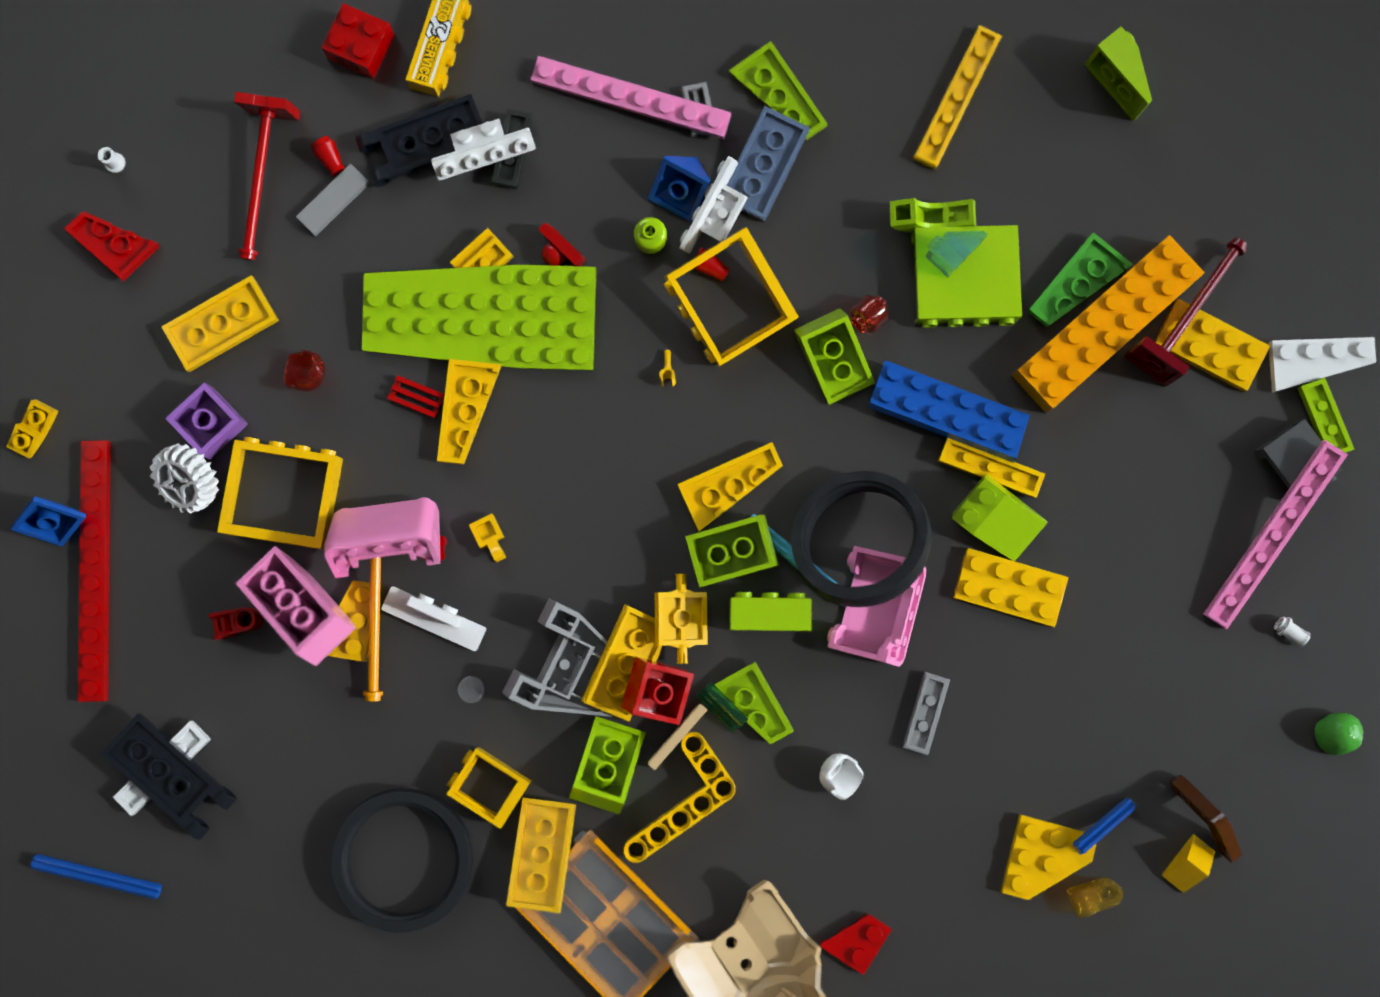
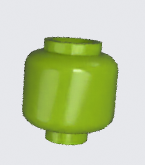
M646 217L636 224L634 228V242L639 250L647 254H655L665 246L667 231L665 225L659 219Z

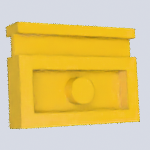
M487 228L450 263L455 268L503 266L514 256Z

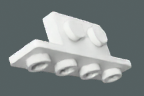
M496 119L450 134L455 151L432 158L431 162L438 180H443L535 150L536 147L529 128L504 135L500 120Z
M728 156L726 161L723 160L717 169L718 176L716 180L707 187L702 206H699L692 216V225L681 236L679 249L688 254L691 253L701 232L720 242L726 239L748 198L727 186L738 165V162L732 157Z
M393 586L390 588L381 608L383 611L472 651L478 650L486 632V627L457 615L458 610L444 604L441 608L433 604L434 599L420 593L417 597Z

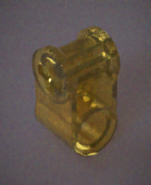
M1107 877L1075 885L1067 890L1077 918L1088 917L1098 911L1116 906L1123 899L1121 887ZM1107 887L1111 888V890L1109 891V896L1104 895L1105 893H1107Z

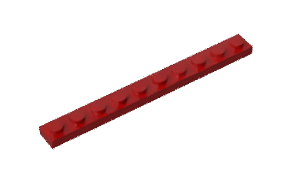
M107 440L81 441L80 511L86 514V518L80 524L78 702L108 701L111 442Z

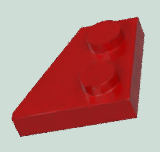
M867 913L857 919V922L842 928L840 932L829 939H824L819 945L864 975L892 929Z

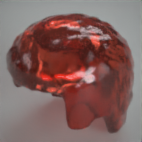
M301 350L298 353L290 354L284 372L285 385L304 392L317 389L325 377V364L321 356L308 350Z

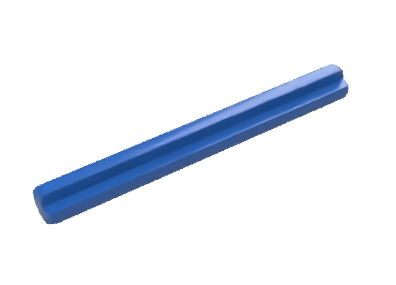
M40 854L32 858L30 865L33 870L151 899L159 898L162 891V885Z

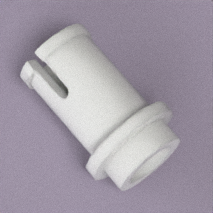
M109 147L99 150L98 159L105 164L108 171L117 173L123 170L125 159L121 154L115 153Z
M1280 617L1274 625L1277 634L1280 636L1284 635L1299 647H1303L1309 641L1311 634L1294 624L1290 617Z

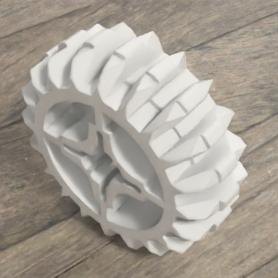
M176 444L164 448L152 459L153 464L150 466L152 474L150 477L155 480L152 486L158 488V495H162L165 498V503L170 502L173 509L179 508L182 513L187 511L191 514L203 510L216 498V493L219 491L216 486L219 480L214 477L216 471L210 468L211 462H206L204 454L199 455L196 448L190 449L187 444L183 446Z

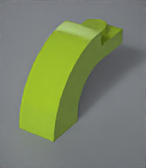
M916 198L890 201L891 227L899 231L912 233L916 227L976 226L975 200L926 203L918 201Z

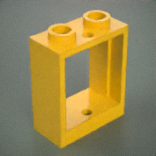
M480 747L476 748L474 752L469 750L461 762L465 765L460 774L455 772L447 784L450 787L447 795L501 829L532 780ZM479 758L517 781L498 813L490 810L460 790Z

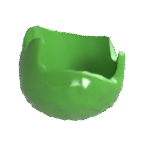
M1343 712L1329 714L1318 721L1314 729L1317 744L1329 755L1339 756L1357 750L1362 744L1363 728L1359 719L1352 714Z

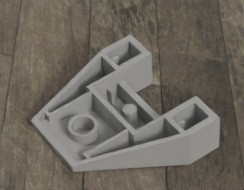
M549 598L537 621L559 633L537 679L513 669L502 693L507 698L530 709L612 717V714L581 701L608 641L580 613Z

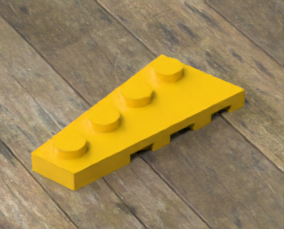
M772 442L678 484L698 532L783 466Z

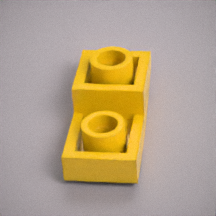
M37 399L31 400L22 422L15 424L6 447L27 458H32L48 434L58 414V410Z

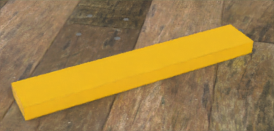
M981 25L978 26L913 160L936 170L1002 37L1001 35Z

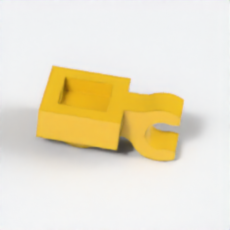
M491 513L469 524L481 549L488 546L496 562L506 558L498 542L505 537L494 514Z

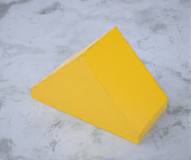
M1192 834L1161 876L1182 893H1185L1209 876L1216 851L1195 834Z

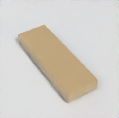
M701 703L696 705L648 760V765L651 768L657 769L704 715L707 708Z

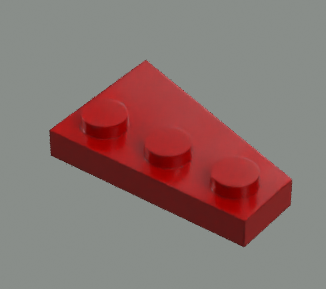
M84 211L64 228L71 237L121 281L126 280L160 247L155 241L144 239L129 230L125 231L108 221Z

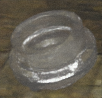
M466 677L458 686V694L465 702H477L484 695V684L477 677Z

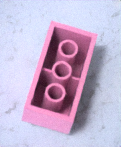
M276 546L236 582V585L295 654L315 666L324 660L356 629L352 620L321 585L298 562Z

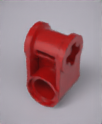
M241 607L208 614L209 619H212L215 633L212 636L213 640L226 639L238 634L255 631L262 626L264 616L257 608ZM248 612L252 616V622L249 626L244 622V616Z

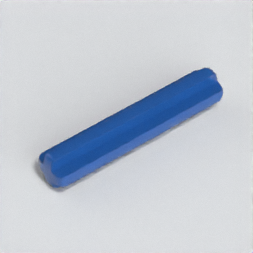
M1130 798L1119 802L1073 842L1072 846L1079 854L1086 853L1136 809L1135 803Z

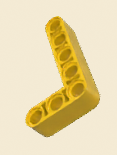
M690 731L682 739V749L705 782V785L626 841L624 854L633 863H639L730 800L735 794L733 779L704 737L696 731ZM690 737H697L701 741V746L698 750L691 751L685 745L686 740ZM705 759H712L716 763L715 769L710 773H706L701 769V763ZM720 781H727L731 785L730 791L725 795H721L716 791V785ZM699 796H704L709 800V805L704 810H699L694 805L695 799ZM678 811L684 812L688 817L687 821L682 825H677L672 820V816ZM655 827H661L665 830L666 835L661 840H655L650 834L651 830ZM638 842L643 846L644 851L640 855H633L629 851V845Z

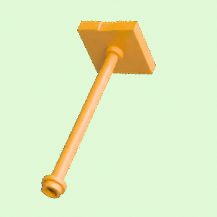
M381 557L370 558L368 690L363 691L365 701H381V696L383 695V691L378 690Z

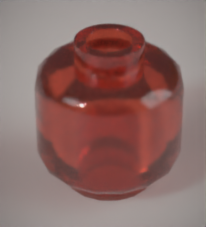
M863 296L851 309V323L862 333L876 332L889 317L887 302L881 296Z

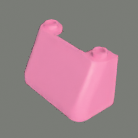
M422 497L409 501L357 508H342L335 512L332 517L325 542L324 555L335 578L349 576V567L358 568L359 560L407 553L411 560H417V556L425 558L427 566L440 564L439 510L437 504L429 498Z
M854 546L853 552H850L847 559V566L850 567L851 573L854 574L851 586L871 585L887 578L901 566L906 557ZM926 567L918 579L905 592L888 602L870 607L846 606L842 624H836L828 632V648L897 667L901 666L906 656L926 578Z

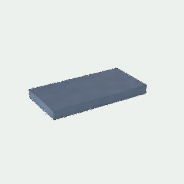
M763 107L737 160L738 165L727 183L728 187L748 197L742 211L765 222L810 131V127L771 108Z

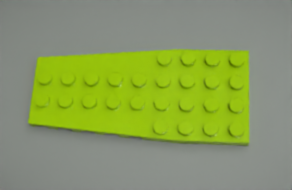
M503 265L365 273L363 283L362 350L365 352L436 360L455 359L501 364L502 367L517 369L594 371L596 267Z

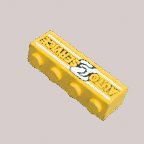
M432 0L406 77V82L410 89L439 97L441 90H445L448 82V75H446L448 68L453 66L456 58V52L454 51L456 44L460 43L463 38L464 29L462 26L464 20H468L470 17L471 5L468 0Z

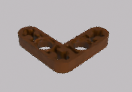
M1180 774L1169 782L1175 793L1208 825L1214 843L1224 858L1233 863L1242 856V851L1228 819L1183 775Z

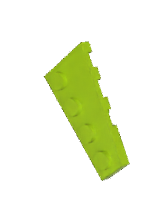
M771 41L729 70L732 76L769 108L810 127L806 140L828 126Z

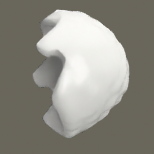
M835 753L830 755L823 763L819 779L822 786L830 794L840 800H845L856 792L863 779V771L859 767L858 762L852 757L842 753Z

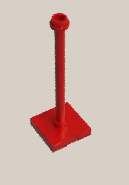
M235 92L234 102L249 114L261 117L243 249L238 248L239 258L255 261V256L258 255V252L254 251L271 119L275 117L299 121L300 110L288 99Z

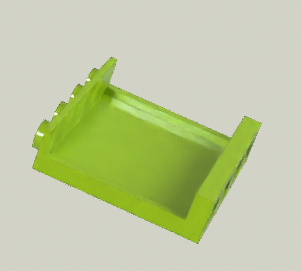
M1018 225L916 227L911 237L915 250L917 302L915 324H922L924 328L937 327L938 324L948 323V327H961L963 323H973V326L982 327L988 326L989 322H999V326H1011L1022 317Z

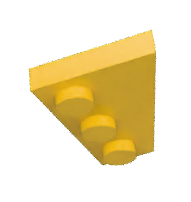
M353 580L339 607L352 620L356 629L328 656L367 662L369 649L370 583Z

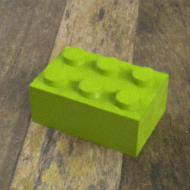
M765 515L754 516L685 536L699 587L779 565Z
M736 592L735 597L729 599V630L811 631V598H805V593H789L787 598H778L779 593H763L761 598H752V593Z

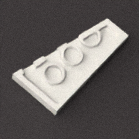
M1374 337L1273 340L1268 342L1270 345L1269 358L1272 393L1376 363Z

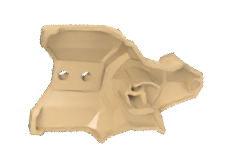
M762 880L747 891L746 898L734 924L714 940L680 942L666 954L672 970L689 997H826L820 988V946L807 935L778 894L776 888L767 880ZM729 937H733L734 947L726 945V940ZM743 959L748 960V964L746 967H741V961Z

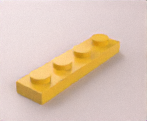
M946 438L938 459L940 463L982 478L987 473L1003 487L1033 499L1037 498L1045 477V473L1016 462L1007 461L950 438Z

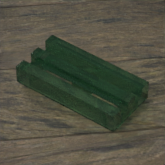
M712 682L708 683L696 695L732 733L748 720Z

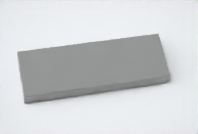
M350 164L296 217L317 236L370 182Z
M927 672L923 673L903 741V748L929 755L950 679Z

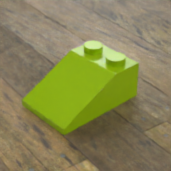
M1119 27L1097 45L1084 65L1134 121L1151 103L1152 97L1139 47L1135 43L1133 35Z
M841 308L794 329L801 349L828 405L875 384L849 317Z
M987 473L952 515V519L972 535L1012 561H1015L1048 523L1047 520Z
M596 716L569 798L620 814L646 732Z

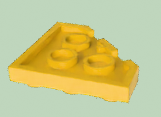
M1019 814L1000 892L1029 900L1091 863L1096 844L1086 853L1079 854L1072 844L1085 831Z

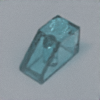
M985 231L946 232L942 238L937 235L928 244L927 247L930 250L925 257L945 276L949 277L984 241L988 234Z

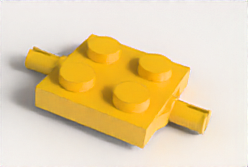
M675 574L676 590L654 593L655 646L669 645L677 648V664H688L687 648L694 645H708L707 592L686 590L687 574Z

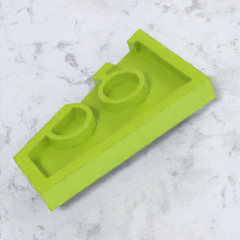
M756 662L709 687L730 708L743 717L769 744L794 732L793 727Z

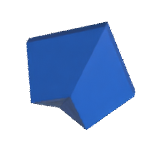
M665 156L647 199L692 223V216L695 210L702 206L705 200V191L711 184V180L697 157Z
M34 496L11 525L10 530L62 547L84 521L86 514L77 508Z

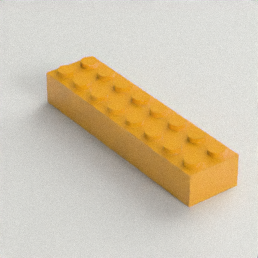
M1169 235L1011 376L1045 413L1049 412L1205 272Z

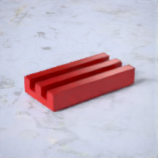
M397 375L396 382L392 385V391L387 399L436 419L443 404L445 394ZM401 384H405L407 386L425 392L429 395L437 397L438 400L437 402H435L426 397L403 389L400 386ZM401 393L433 406L434 410L430 411L398 398L396 395Z

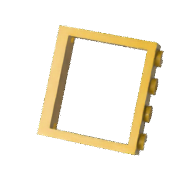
M747 227L740 229L664 276L666 282L663 285L671 297L675 295L679 302L677 306L678 311L684 319L688 318L693 325L690 330L694 338L698 342L700 340L706 347L703 351L706 358L711 364L715 362L717 366L723 365L799 318ZM738 241L781 316L720 354L676 279Z
M244 437L243 441L234 440L217 532L325 550V542L334 513L343 458L336 456V451L321 449L320 453L310 452L311 447L295 445V448L291 449L285 448V443L269 441V445L259 444L260 439ZM246 450L328 463L315 537L232 524Z

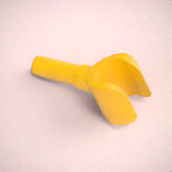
M670 350L664 351V369L659 373L662 387H664L666 379H672V386L676 384L675 373L671 369Z

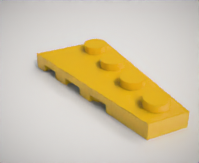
M449 359L437 462L465 464L502 367L501 364Z

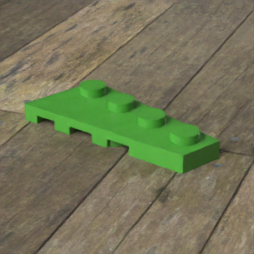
M1093 232L1027 312L1044 326L1049 327L1133 264Z

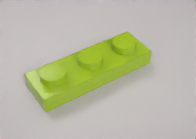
M1322 378L1298 387L1297 389L1310 421L1320 440L1328 441L1345 453L1354 450L1326 379Z

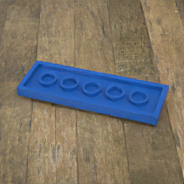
M887 360L882 365L868 407L1013 463L1017 459L1030 416Z

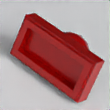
M543 223L538 229L550 241L542 249V259L547 265L560 266L564 263L566 257L577 266H582L586 261V258L552 225Z

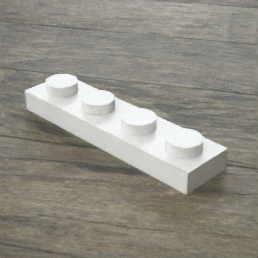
M190 721L171 740L189 757L193 758L211 738L194 721ZM131 781L113 797L130 816L135 815L150 800Z

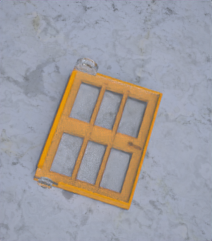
M591 829L587 833L582 830L572 840L575 846L569 851L561 913L515 908L603 997H643L671 967L666 958V954L680 942H701V940Z

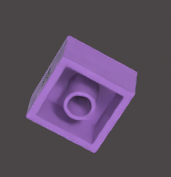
M205 382L165 418L193 448L197 449L199 455L204 454V457L210 460L248 425L216 389Z

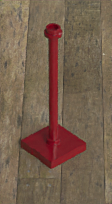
M1233 238V240L1228 242V252L1161 346L1146 336L1137 345L1135 344L1131 347L1124 358L1165 387L1184 376L1190 367L1171 354L1170 351L1237 255H1244L1247 247L1246 242L1240 238Z

